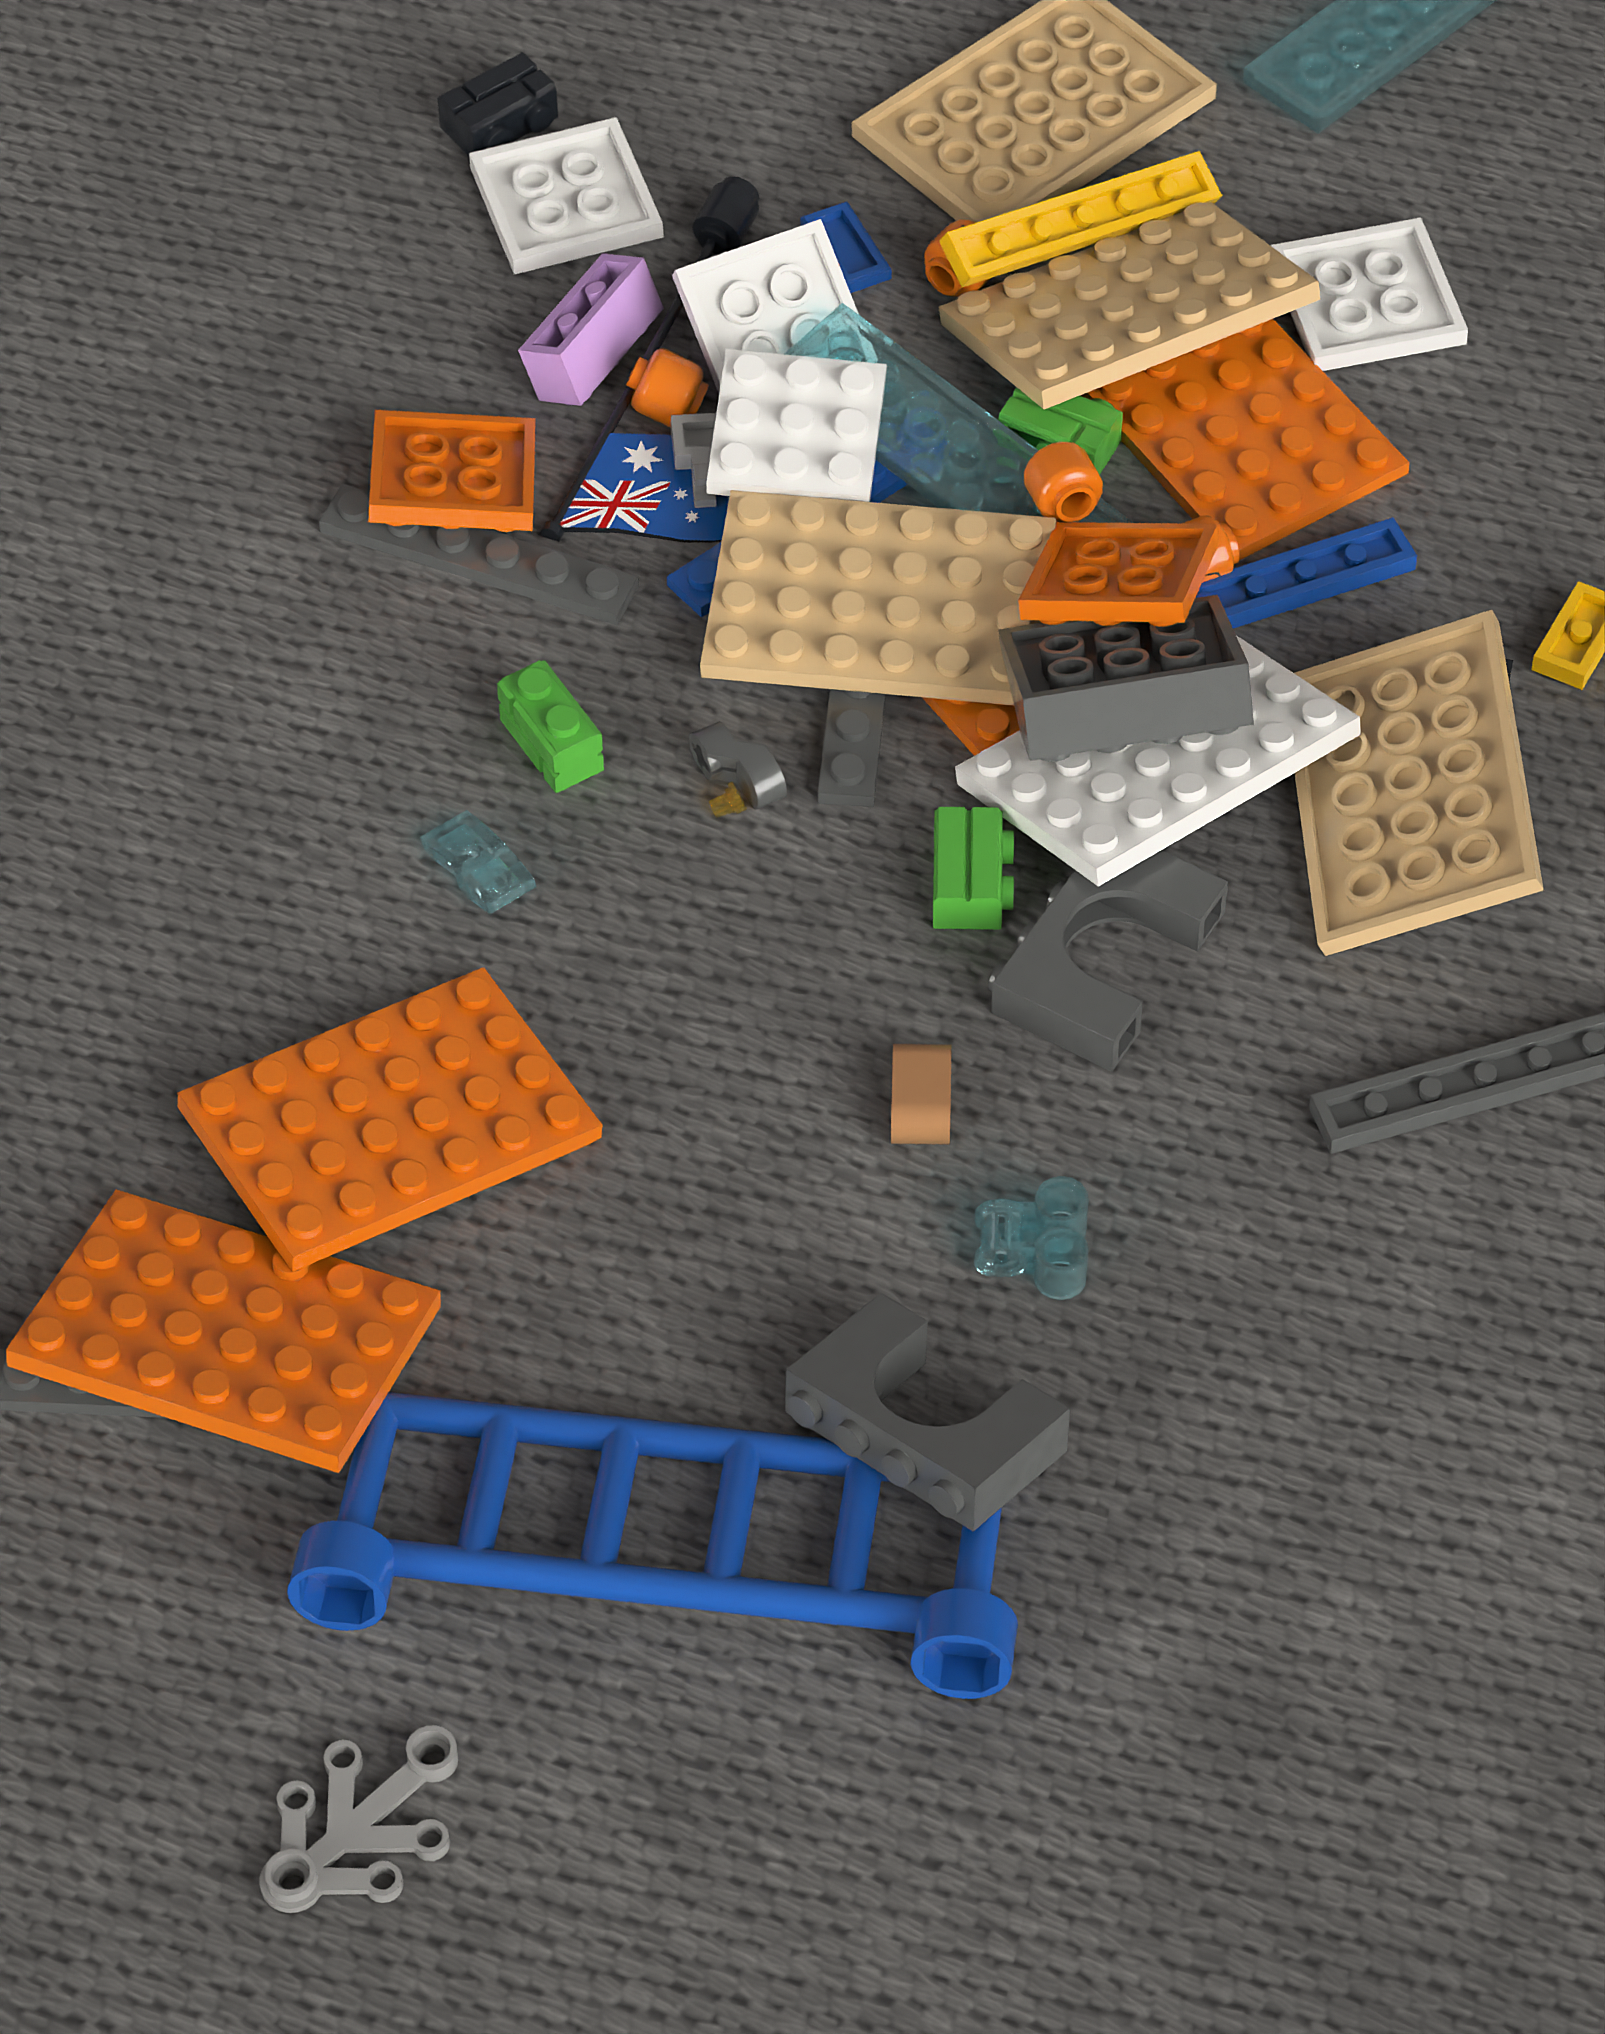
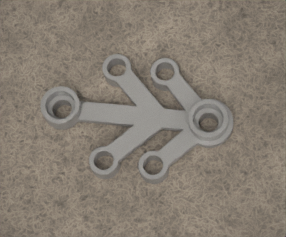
M436 1725L424 1726L413 1732L406 1744L408 1762L355 1808V1777L360 1773L363 1766L361 1750L354 1742L349 1740H338L331 1743L326 1748L323 1757L325 1770L329 1775L327 1833L308 1850L306 1819L312 1816L316 1808L314 1790L303 1781L296 1780L284 1784L277 1793L278 1810L282 1816L281 1848L264 1865L259 1880L261 1893L265 1901L272 1908L286 1913H296L308 1909L315 1904L321 1895L367 1894L376 1902L387 1903L396 1899L403 1889L401 1870L393 1862L377 1861L371 1864L368 1869L331 1868L330 1866L345 1853L414 1852L418 1858L425 1861H435L442 1858L450 1847L449 1832L442 1822L435 1819H426L416 1825H376L425 1782H439L453 1774L458 1764V1751L456 1740L452 1733ZM429 1752H439L445 1757L442 1762L434 1765H427L421 1762L423 1756ZM341 1753L351 1754L355 1758L354 1762L346 1768H338L332 1764L333 1758ZM293 1794H302L308 1798L307 1803L299 1809H291L285 1805L286 1799ZM428 1832L437 1833L442 1837L441 1842L431 1848L420 1845L418 1841L422 1835ZM380 1874H389L395 1878L394 1884L388 1889H377L371 1883ZM290 1875H297L304 1879L303 1885L295 1889H283L280 1886L283 1879Z

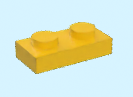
M1578 581L1534 654L1531 670L1583 690L1605 652V591Z

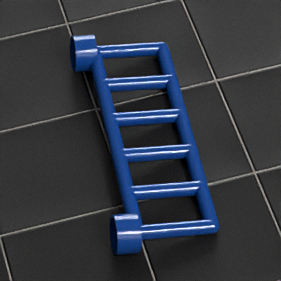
M388 1392L355 1446L337 1521L318 1523L307 1529L301 1536L287 1591L290 1603L304 1618L326 1628L344 1631L364 1629L381 1620L386 1611L393 1577L915 1633L911 1657V1667L914 1675L929 1689L945 1696L961 1699L987 1697L999 1692L1008 1684L1012 1673L1018 1628L1017 1617L1011 1607L1000 1598L990 1594L1002 1508L975 1531H971L962 1525L954 1586L952 1589L936 1592L929 1597L865 1590L881 1481H890L885 1475L863 1461L844 1453L839 1446L826 1438ZM397 1430L481 1438L457 1546L385 1538L373 1529ZM517 1442L602 1451L580 1559L494 1550ZM638 1455L723 1464L703 1572L617 1563ZM760 1468L845 1477L827 1586L741 1577Z

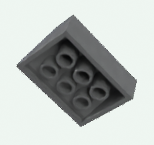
M1218 595L1195 598L1185 623H1175L1165 627L1153 626L1148 622H1121L1116 625L1102 626L1093 621H1067L1057 625L1036 623L998 629L999 642L1019 729L1030 761L1040 759L1046 762H1057L1067 759L1074 753L1093 750L1102 753H1113L1124 749L1130 744L1149 741L1158 744H1169L1180 740L1186 735L1205 732L1213 735H1225L1236 731L1238 727L1254 725L1249 663Z

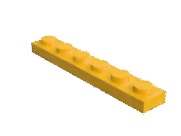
M1200 151L949 231L941 238L939 243L961 287H965L1096 244L1105 238L1124 235L1139 229L1145 222L1162 220L1183 212L1189 205L1201 202L1206 203L1208 201L1214 204L1222 197V194Z

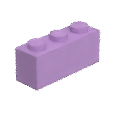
M601 254L518 350L539 401L581 406L664 309L644 258Z

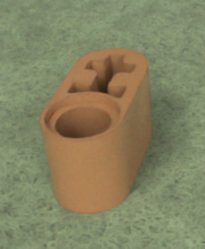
M893 1043L891 1144L950 1145L952 1044Z

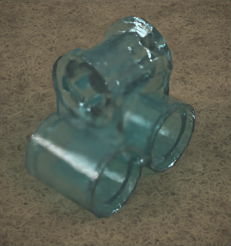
M1058 1176L1044 1181L1039 1186L1035 1202H1017L1008 1199H993L983 1202L975 1211V1223L980 1229V1247L974 1254L975 1268L981 1274L989 1277L1033 1275L1036 1288L1049 1299L1061 1301L1072 1299L1079 1295L1085 1288L1088 1272L1089 1248L1085 1236L1088 1225L1089 1197L1086 1188L1074 1178ZM1063 1213L1068 1214L1069 1216L1061 1217L1053 1214ZM999 1217H1004L1005 1223H999ZM998 1254H1004L1003 1260H998ZM1064 1263L1068 1264L1069 1266L1059 1267L1054 1266L1053 1264Z

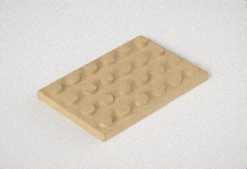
M1041 0L852 121V137L956 221L964 219L977 223L1080 189L1216 99V83L1107 0Z
M1208 201L1206 203L1201 202L1189 205L1183 212L1165 219L1145 222L1139 229L1116 238L1102 239L1093 247L1075 254L1058 256L1052 259L1049 264L1029 272L1009 275L1003 282L988 288L963 293L957 300L939 306V313L943 327L1042 409H1047L1320 300V289L1317 279L1215 204Z
M731 490L700 662L701 678L1014 705L999 642L998 629L1041 623L1039 620H1020L1018 600L1052 530L1055 529L1056 518Z
M1493 610L1294 673L1360 717L1361 735L1295 772L1317 944L1325 956L1544 890L1500 624Z

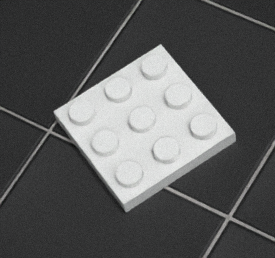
M617 117L469 153L471 171L514 275L663 238V222Z
M1421 218L1271 245L1319 281L1320 300L1290 311L1306 354L1313 360L1314 365H1318L1322 371L1460 346L1467 343L1468 328Z
M821 219L679 268L672 274L718 393H720L726 349L878 363Z
M726 349L707 475V494L730 496V491L735 490L870 502L886 381V364Z

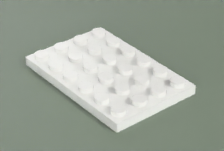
M1236 635L1249 663L1254 725L1238 727L1236 731L1225 735H1213L1208 732L1186 735L1180 740L1169 744H1158L1152 741L1130 744L1124 749L1113 753H1102L1096 750L1074 753L1067 759L1057 762H1046L1040 759L1030 761L1019 730L955 766L957 784L988 807H999L1003 811L1004 819L1095 885L1100 886L1361 735L1360 717Z

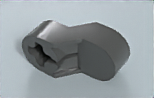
M721 721L689 734L688 740L692 756L709 782L740 787L755 810L787 796V788L782 771L766 745L735 740Z

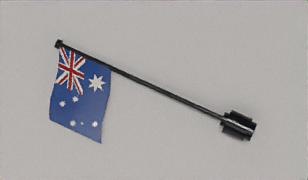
M731 176L717 183L712 188L692 225L693 233L703 247L695 263L710 258L712 253L721 254L739 248L759 212V193L747 180ZM679 293L643 356L648 361L653 353L660 349L683 307ZM627 386L553 521H546L540 531L541 536L559 542L564 532L621 533L684 543L721 542L730 496L716 495V507L694 508L692 470H675L671 435L613 433L632 400L634 389Z

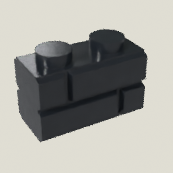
M524 52L437 98L440 128L468 156L472 152L512 143L532 131L535 133L542 132L551 125L553 120L558 118L557 88L554 82L541 69L538 70L537 65Z

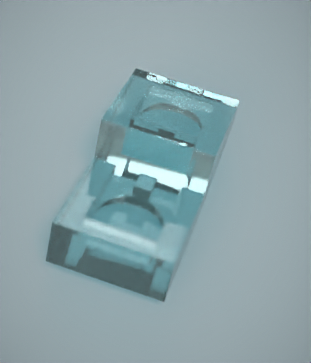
M468 810L420 837L424 849L430 857L454 874L459 889L469 900L489 914L537 887L534 877L509 847Z

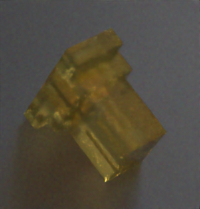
M733 782L728 783L729 788L725 789L726 793L708 801L716 817L734 812L739 814L747 809L741 794Z

